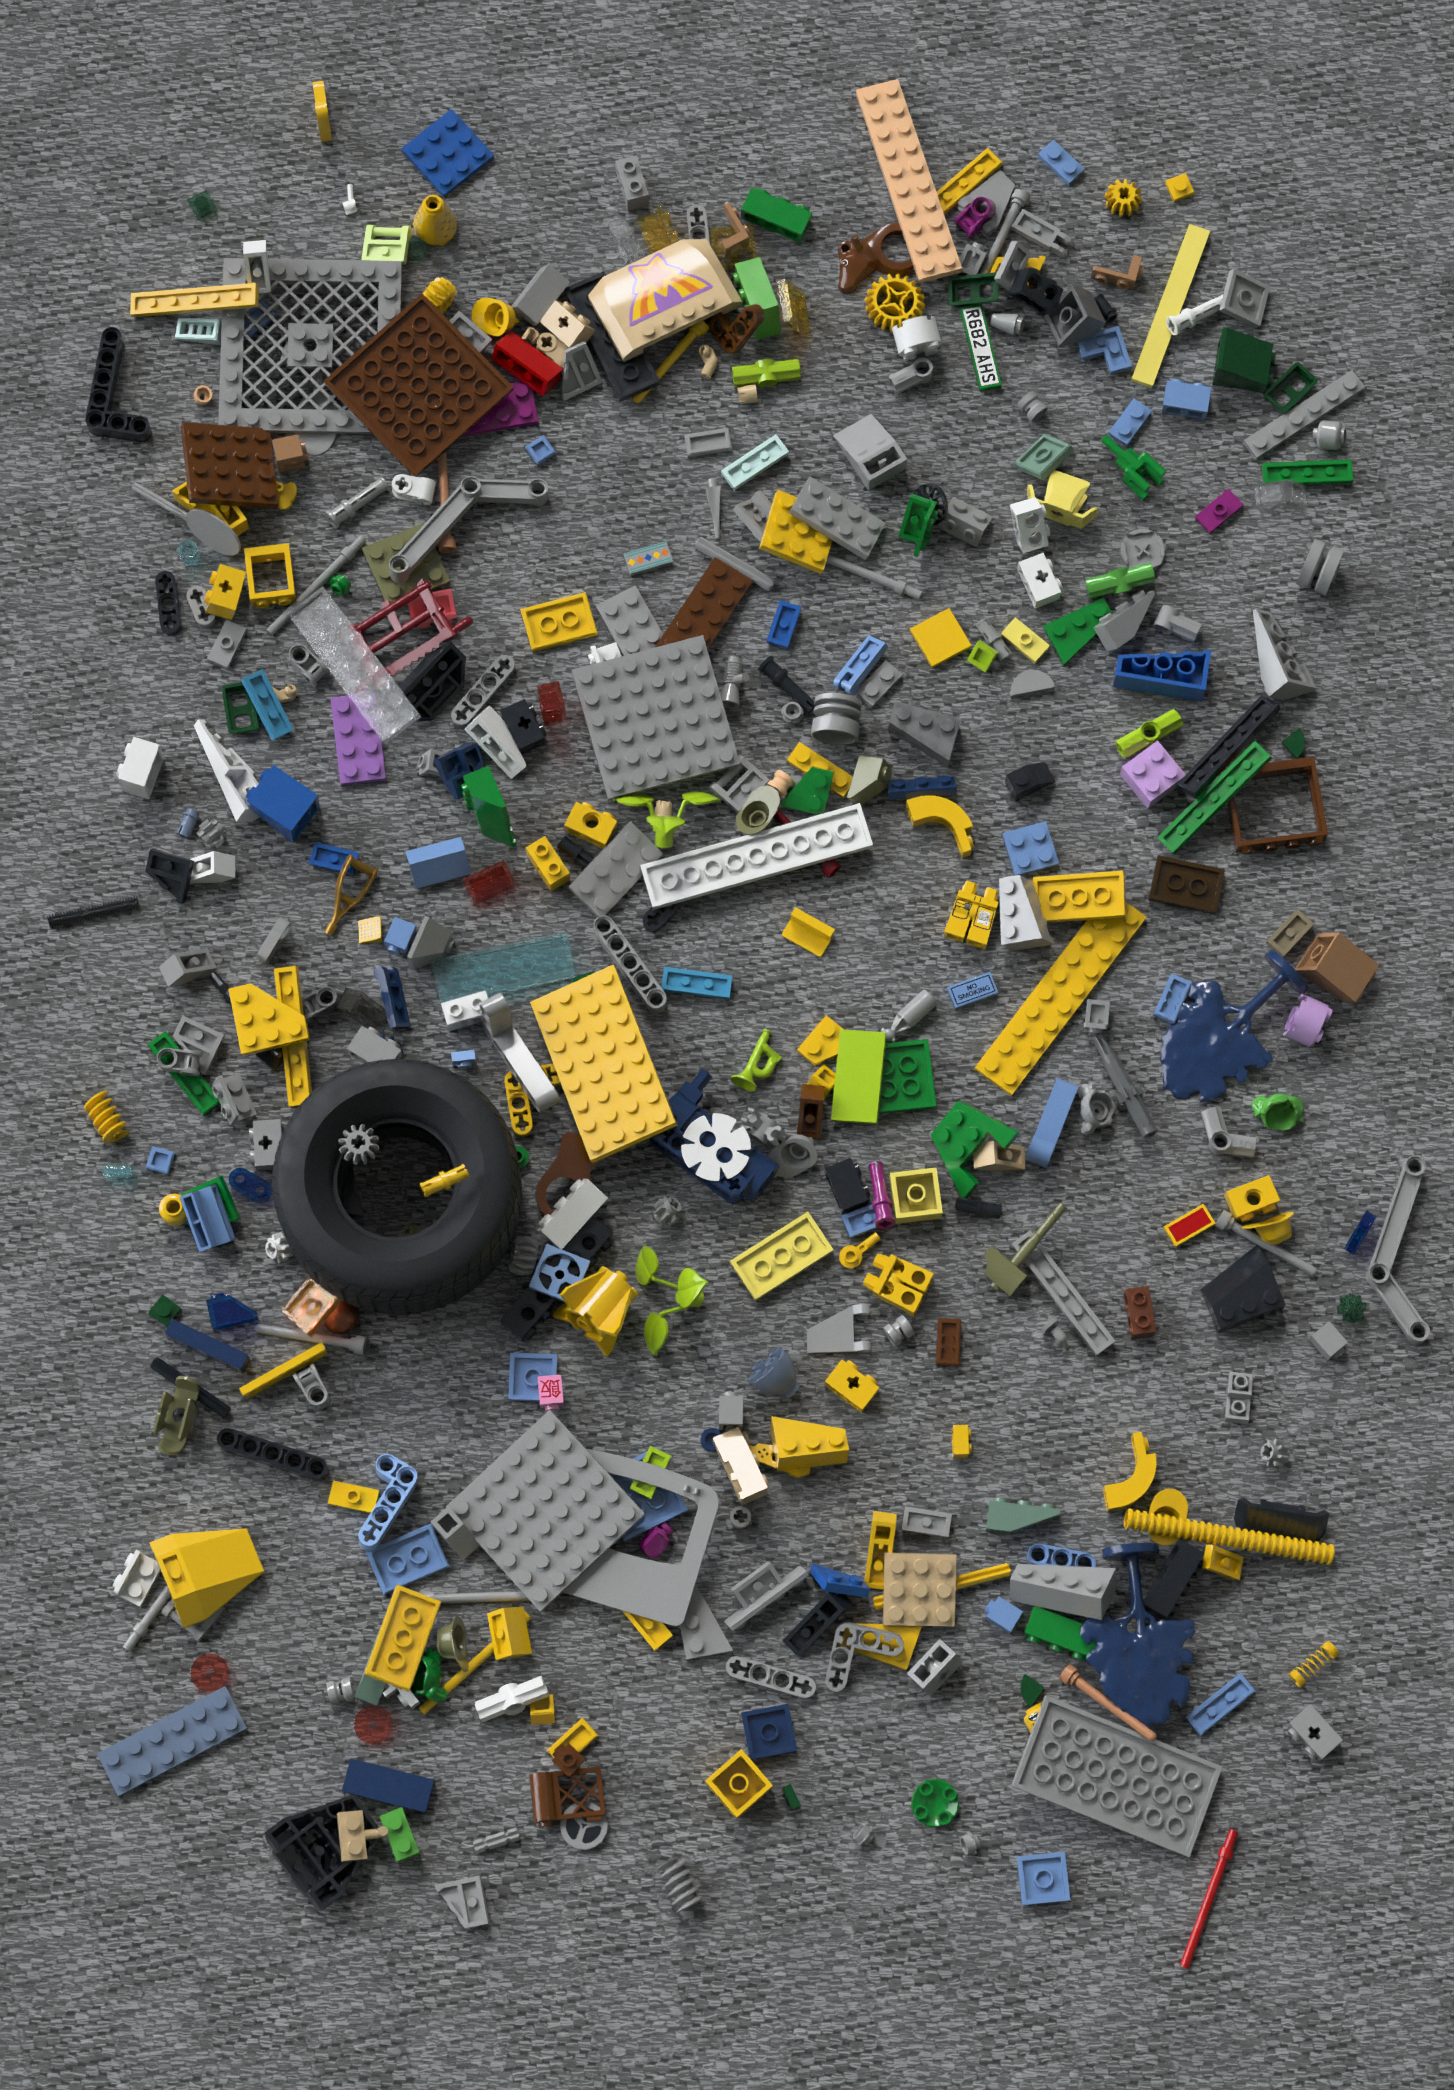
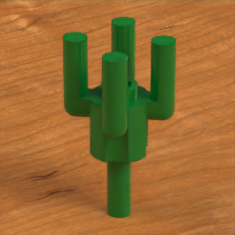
M1108 435L1101 439V442L1118 457L1115 464L1125 473L1122 481L1142 501L1149 496L1147 491L1151 487L1141 477L1144 473L1158 486L1165 481L1162 477L1167 471L1147 452H1142L1139 456L1132 448L1124 451Z

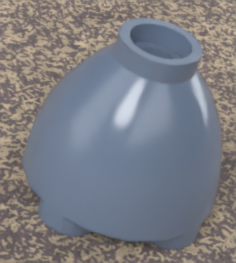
M779 1346L770 1352L769 1357L765 1361L760 1359L753 1366L752 1369L755 1372L748 1379L757 1389L768 1394L784 1396L786 1399L794 1395L800 1387L796 1382L795 1367L791 1358Z

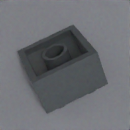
M1072 285L1062 295L1055 313L1045 315L1060 347L1091 339L1106 324L1092 293L1075 285Z

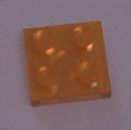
M309 1276L282 1308L281 1312L312 1338L342 1301L334 1296L333 1293L330 1294L321 1288L320 1284L318 1285Z

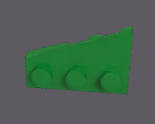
M1104 597L1043 626L1063 666L1097 635L1094 627L1100 623L1099 619L1109 613L1112 615Z

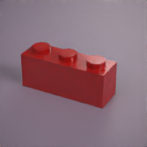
M512 331L495 344L491 356L494 362L541 396H544L558 385L563 372L561 366Z

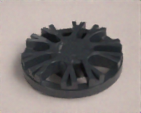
M933 483L923 484L918 489H915L913 494L937 502L935 510L938 511V520L933 525L940 524L948 512L947 497L938 485ZM939 497L942 499L943 504L939 505Z

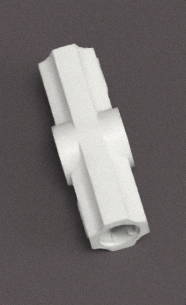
M539 1676L519 1685L516 1683L506 1684L499 1689V1693L476 1701L475 1707L480 1720L485 1722L505 1713L507 1715L518 1714L525 1709V1705L549 1696L544 1679L542 1676Z

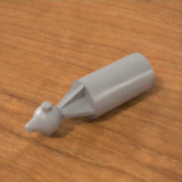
M922 990L896 1014L891 1029H881V1032L887 1033L886 1042L895 1043L896 1033L911 1029L937 1006V1002L926 990Z

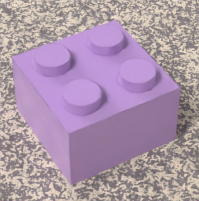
M1159 741L1153 743L1122 766L1120 776L1147 809L1176 789L1179 781L1186 775Z

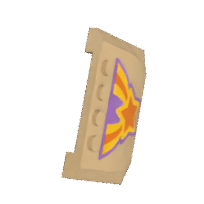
M684 239L602 277L588 295L592 307L623 362L644 353V348L719 312L724 315L742 306L740 296L707 239Z

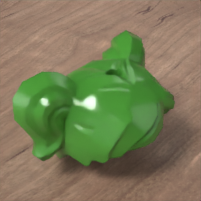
M1282 1093L1273 1094L1270 1097L1258 1096L1251 1105L1255 1112L1254 1117L1262 1118L1264 1125L1273 1131L1290 1130L1294 1127L1296 1121L1301 1123L1304 1120L1301 1116L1304 1111V1104L1301 1099Z

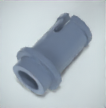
M187 808L186 812H183L184 817L177 834L190 839L196 822L200 821V813Z

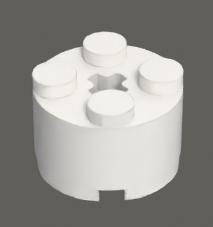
M927 316L915 317L903 321V326L900 328L897 325L892 328L898 354L903 357L904 361L915 359L917 357L916 354L925 352L926 356L933 355L938 352L937 348L942 344L934 316H931V320H928Z

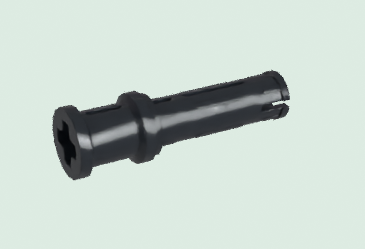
M772 655L759 666L758 671L766 674L772 680L771 683L774 686L779 685L808 715L812 712V709L814 710V700L788 676V671L782 669L774 661Z

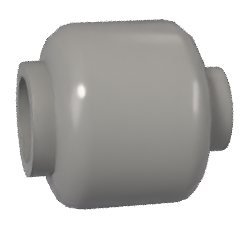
M1321 421L1318 428L1313 430V441L1317 442L1321 450H1339L1346 443L1347 429L1339 421Z

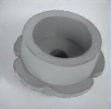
M789 702L782 707L781 714H783V719L787 723H798L802 719L801 716L804 714V711L798 703Z
M865 1823L859 1826L853 1835V1839L858 1842V1846L862 1844L868 1845L874 1837L872 1832L873 1826H868Z
M967 1832L960 1837V1846L965 1855L971 1853L976 1855V1849L980 1848L978 1837L972 1835L971 1832Z

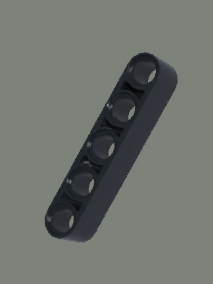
M224 1428L217 1435V1442L225 1452L314 1481H322L329 1474L327 1463L320 1457L231 1428ZM226 1435H232L235 1439L233 1444L226 1446L222 1443L223 1438ZM249 1442L257 1444L256 1450L252 1453H247L244 1450ZM270 1450H278L279 1456L277 1459H267V1453ZM300 1457L302 1459L301 1464L295 1468L289 1465L291 1458ZM315 1464L324 1466L323 1472L319 1475H314L311 1472Z

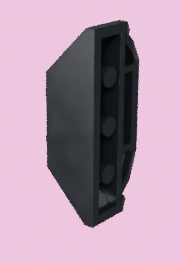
M451 641L429 653L397 687L387 707L403 723L434 720L464 688L466 656Z

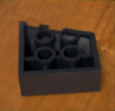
M1258 1245L1201 1289L1217 1333L1283 1310L1286 1305L1269 1261Z

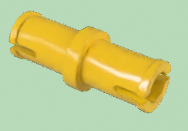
M462 1164L448 1172H439V1176L423 1183L421 1182L420 1187L425 1197H428L442 1189H451V1185L470 1177L467 1169H465V1165Z

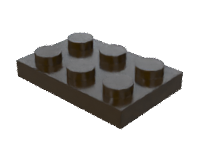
M1158 855L1148 901L1215 915L1225 869Z

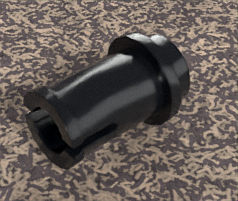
M1103 294L1097 295L1094 299L1104 320L1107 323L1112 322L1118 316L1116 313L1117 309L1115 307L1112 308Z

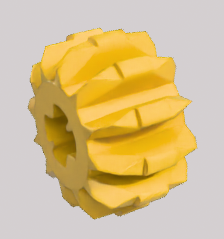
M1126 178L1121 183L1117 179L1115 185L1110 184L1108 186V192L1105 193L1104 198L1107 200L1106 207H1112V214L1119 211L1121 218L1123 213L1126 212L1130 217L1132 210L1138 211V204L1142 203V197L1139 196L1141 195V189L1135 188V182L1128 184Z
M438 277L430 282V285L426 287L423 294L443 314L455 300L457 290L449 280Z

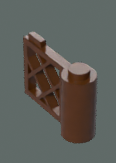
M600 1766L577 1769L569 1776L576 1782L568 1792L559 1787L558 1777L567 1776L563 1771L539 1772L529 1775L534 1823L539 1824V1828L552 1827L555 1821L587 1817V1822L602 1820L601 1816L606 1815ZM587 1773H596L597 1783L592 1789H589L580 1782ZM581 1774L578 1779L573 1776ZM578 1784L589 1792L581 1803L570 1795ZM597 1787H598L599 1796H598L596 1793H594V1790H595ZM560 1791L565 1795L562 1800L560 1798ZM591 1794L599 1800L600 1810L589 1811L583 1806ZM567 1797L578 1805L573 1813L562 1814L561 1805ZM580 1808H582L584 1811H586V1812H579V1813H577Z

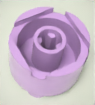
M1301 994L1297 999L1301 1003L1299 1007L1293 1006L1284 1027L1287 1031L1283 1033V1036L1310 1047L1315 1042L1319 1043L1324 1030L1321 1027L1324 1021L1327 1022L1329 1020L1332 1009L1328 1008L1329 1006L1325 1003Z

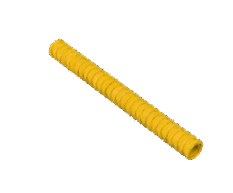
M1130 1508L1126 1511L1124 1517V1527L1126 1530L1132 1528L1133 1531H1137L1139 1529L1140 1532L1146 1531L1148 1534L1154 1532V1535L1161 1533V1536L1168 1534V1537L1175 1536L1177 1539L1180 1537L1183 1540L1189 1538L1190 1541L1196 1539L1199 1543L1202 1541L1205 1544L1211 1542L1212 1545L1218 1543L1219 1546L1225 1544L1228 1548L1230 1546L1234 1549L1240 1547V1550L1247 1548V1551H1252L1253 1549L1256 1553L1259 1551L1262 1554L1268 1552L1269 1555L1275 1553L1276 1556L1282 1554L1285 1558L1288 1556L1291 1559L1297 1557L1298 1560L1304 1558L1305 1561L1311 1560L1313 1563L1318 1561L1319 1564L1325 1562L1326 1565H1330L1333 1562L1335 1555L1333 1544L1327 1546L1326 1543L1319 1544L1317 1541L1314 1543L1311 1540L1305 1542L1304 1539L1298 1541L1295 1537L1293 1539L1289 1536L1284 1538L1283 1535L1277 1537L1276 1534L1270 1536L1269 1533L1262 1534L1261 1531L1255 1533L1254 1530L1248 1532L1247 1529L1241 1531L1238 1527L1236 1529L1232 1526L1226 1528V1525L1219 1527V1524H1214L1213 1526L1212 1523L1208 1522L1205 1524L1204 1521H1200V1523L1197 1520L1191 1522L1190 1519H1185L1184 1521L1181 1517L1178 1519L1175 1516L1169 1518L1168 1515L1162 1517L1159 1513L1157 1515H1154L1153 1512L1147 1514L1146 1511L1140 1513L1139 1510L1133 1512Z

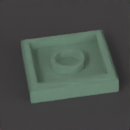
M1043 434L1015 461L1014 465L1018 470L1044 481L1074 452V449L1070 444Z

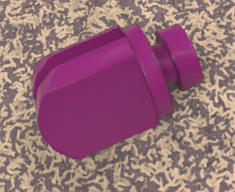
M665 1523L661 1525V1529L655 1526L639 1542L641 1551L652 1558H657L669 1545L671 1540L668 1535L671 1536L674 1531Z

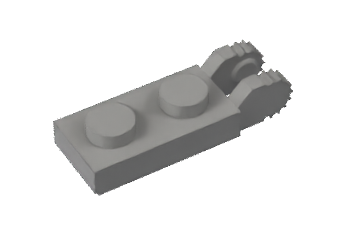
M1022 209L1011 226V230L1048 251L1051 250L1062 258H1065L1068 253L1063 247L1054 243L1056 239L1069 247H1072L1075 243L1070 236L1061 232L1059 228L1025 209Z

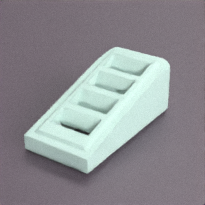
M178 317L175 339L221 345L222 321L220 319ZM186 324H189L188 334H184ZM195 325L198 326L197 334H194ZM204 327H207L206 335H203Z

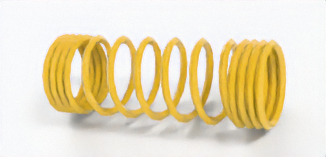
M1327 1641L1322 1646H1320L1321 1651H1315L1316 1656L1311 1654V1660L1306 1658V1664L1301 1662V1668L1296 1667V1670L1293 1669L1292 1672L1289 1673V1677L1291 1678V1680L1295 1679V1684L1299 1688L1306 1684V1681L1298 1672L1297 1668L1304 1672L1309 1679H1311V1677L1304 1671L1302 1664L1308 1667L1311 1670V1672L1314 1675H1316V1673L1309 1667L1307 1660L1313 1663L1316 1666V1668L1319 1671H1321V1669L1314 1663L1312 1656L1318 1659L1324 1667H1326V1665L1319 1659L1317 1652L1322 1654L1329 1663H1331V1661L1324 1655L1322 1648L1326 1652H1329L1328 1655L1332 1659H1335L1339 1656L1338 1650L1330 1641Z

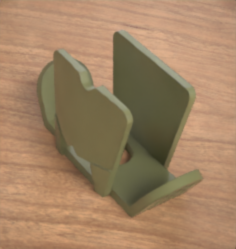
M178 1376L176 1378L174 1396L166 1391L163 1392L158 1408L153 1434H157L165 1428L158 1449L166 1455L181 1453L185 1447L187 1437L194 1430L199 1411V1404L197 1403L200 1391L199 1384L194 1379L186 1376ZM178 1408L185 1409L182 1423L177 1422L174 1418V1412Z

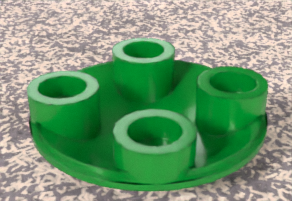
M930 1779L922 1782L915 1789L911 1799V1807L915 1817L922 1824L929 1827H942L950 1823L957 1815L959 1798L956 1790L948 1782L941 1779Z

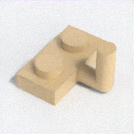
M363 1810L337 1813L341 1861L366 1860L365 1840L381 1838L387 1835L388 1829L385 1826H381L377 1829L364 1830Z

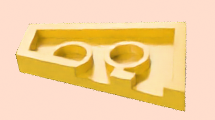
M858 1624L897 1633L903 1638L904 1647L902 1652L896 1656L854 1648L853 1652L905 1671L907 1670L922 1626ZM845 1628L842 1644L840 1645L851 1648V1645H846L848 1637L853 1636L849 1628ZM866 1633L863 1636V1642L866 1645L876 1643L877 1638L873 1633ZM880 1635L878 1648H882L883 1643L890 1645V1650L900 1646V1644L896 1643L895 1638H892L891 1642L883 1641L885 1636Z

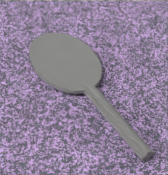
M320 372L314 378V380L321 386L323 379L322 372ZM320 393L313 401L321 407L327 399ZM308 404L304 409L314 408L310 404ZM331 404V405H330L328 408H326L325 410H337V409ZM295 433V435H299L300 441H305L307 453L311 455H319L326 452L332 446L337 433Z
M134 483L132 490L186 520L192 533L212 550L224 555H235L240 551L241 544L237 535L217 516L200 509H193L187 513L142 485Z

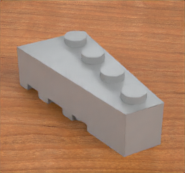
M1017 1564L1010 1578L1011 1601L1102 1620L1116 1591V1568Z

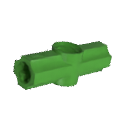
M1150 562L1131 568L1123 567L1111 570L1107 574L1085 579L1089 598H1095L1109 593L1117 594L1133 589L1132 587L1156 582Z

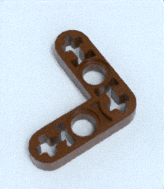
M752 304L746 306L733 323L721 312L703 321L708 325L709 331L723 350L731 354L740 351L763 322L764 310L760 305ZM717 321H720L722 324V331L718 329ZM740 324L744 325L745 334L741 332Z

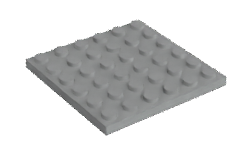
M703 635L572 669L573 679L608 801L621 796L740 766Z
M551 1410L544 1414L446 1506V1508L449 1506L473 1534L480 1546L540 1612L549 1606L646 1515Z

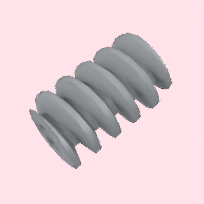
M678 1858L656 1868L657 1871L665 1870L660 1878L661 1880L669 1879L664 1887L665 1889L673 1888L668 1896L669 1898L677 1897L672 1905L681 1906V1908L676 1913L696 1905L702 1899V1896H694L698 1887H690L694 1878H686L690 1869H682L687 1863L686 1860H678Z

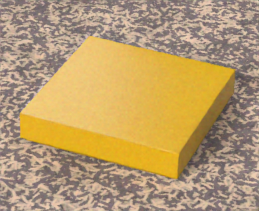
M950 608L910 628L912 636L931 668L957 656L972 646Z

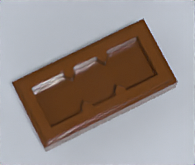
M938 1318L935 1366L959 1367L961 1319Z

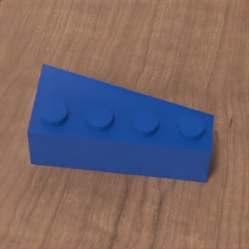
M1203 650V652L1197 653L1183 651V653L1179 654L1161 652L1160 655H1149L1148 653L1119 655L1115 667L1113 687L1202 702L1206 690L1211 650Z

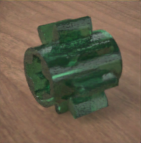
M1349 1293L1344 1298H1339L1340 1305L1337 1306V1313L1342 1314V1321L1347 1320L1348 1322L1355 1323L1360 1318L1364 1319V1311L1367 1308L1366 1302H1362L1361 1295L1356 1296Z

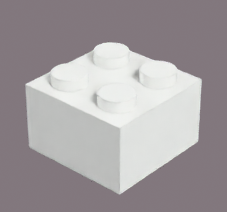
M133 737L132 742L128 743L125 748L124 756L126 758L124 764H120L118 767L117 777H119V783L123 792L150 799L164 756L159 744Z

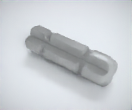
M509 1829L506 1833L503 1831L485 1837L486 1839L484 1840L482 1838L473 1842L475 1852L479 1854L485 1852V1849L488 1848L491 1850L507 1845V1842L510 1841L511 1843L519 1841L518 1829Z

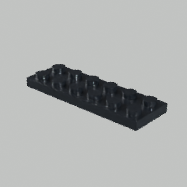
M603 271L566 287L564 293L569 303L576 308L574 312L578 316L581 314L590 320L589 325L595 331L589 338V342L619 402H622L660 385V380L644 349V353L623 362L592 307L588 295L602 277L606 276Z

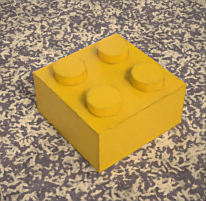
M953 1425L952 1427L953 1459H967L971 1455L972 1446L969 1443L971 1429H968V1425Z

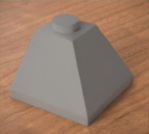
M425 916L407 956L409 968L416 970L443 959L446 952L450 953L454 946L455 940H452V932L430 917Z

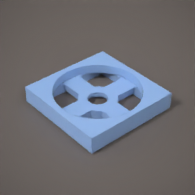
M546 1244L529 1288L565 1302L560 1294H557L561 1284L568 1283L572 1285L584 1279L590 1261ZM553 1255L562 1256L558 1266L552 1267L544 1264L546 1259ZM571 1260L575 1261L580 1269L579 1277L570 1274L567 1270ZM559 1270L564 1272L562 1279L555 1277V1273ZM540 1273L551 1277L552 1282L548 1290L540 1282Z

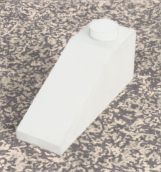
M490 705L464 729L511 779L527 766L505 721Z

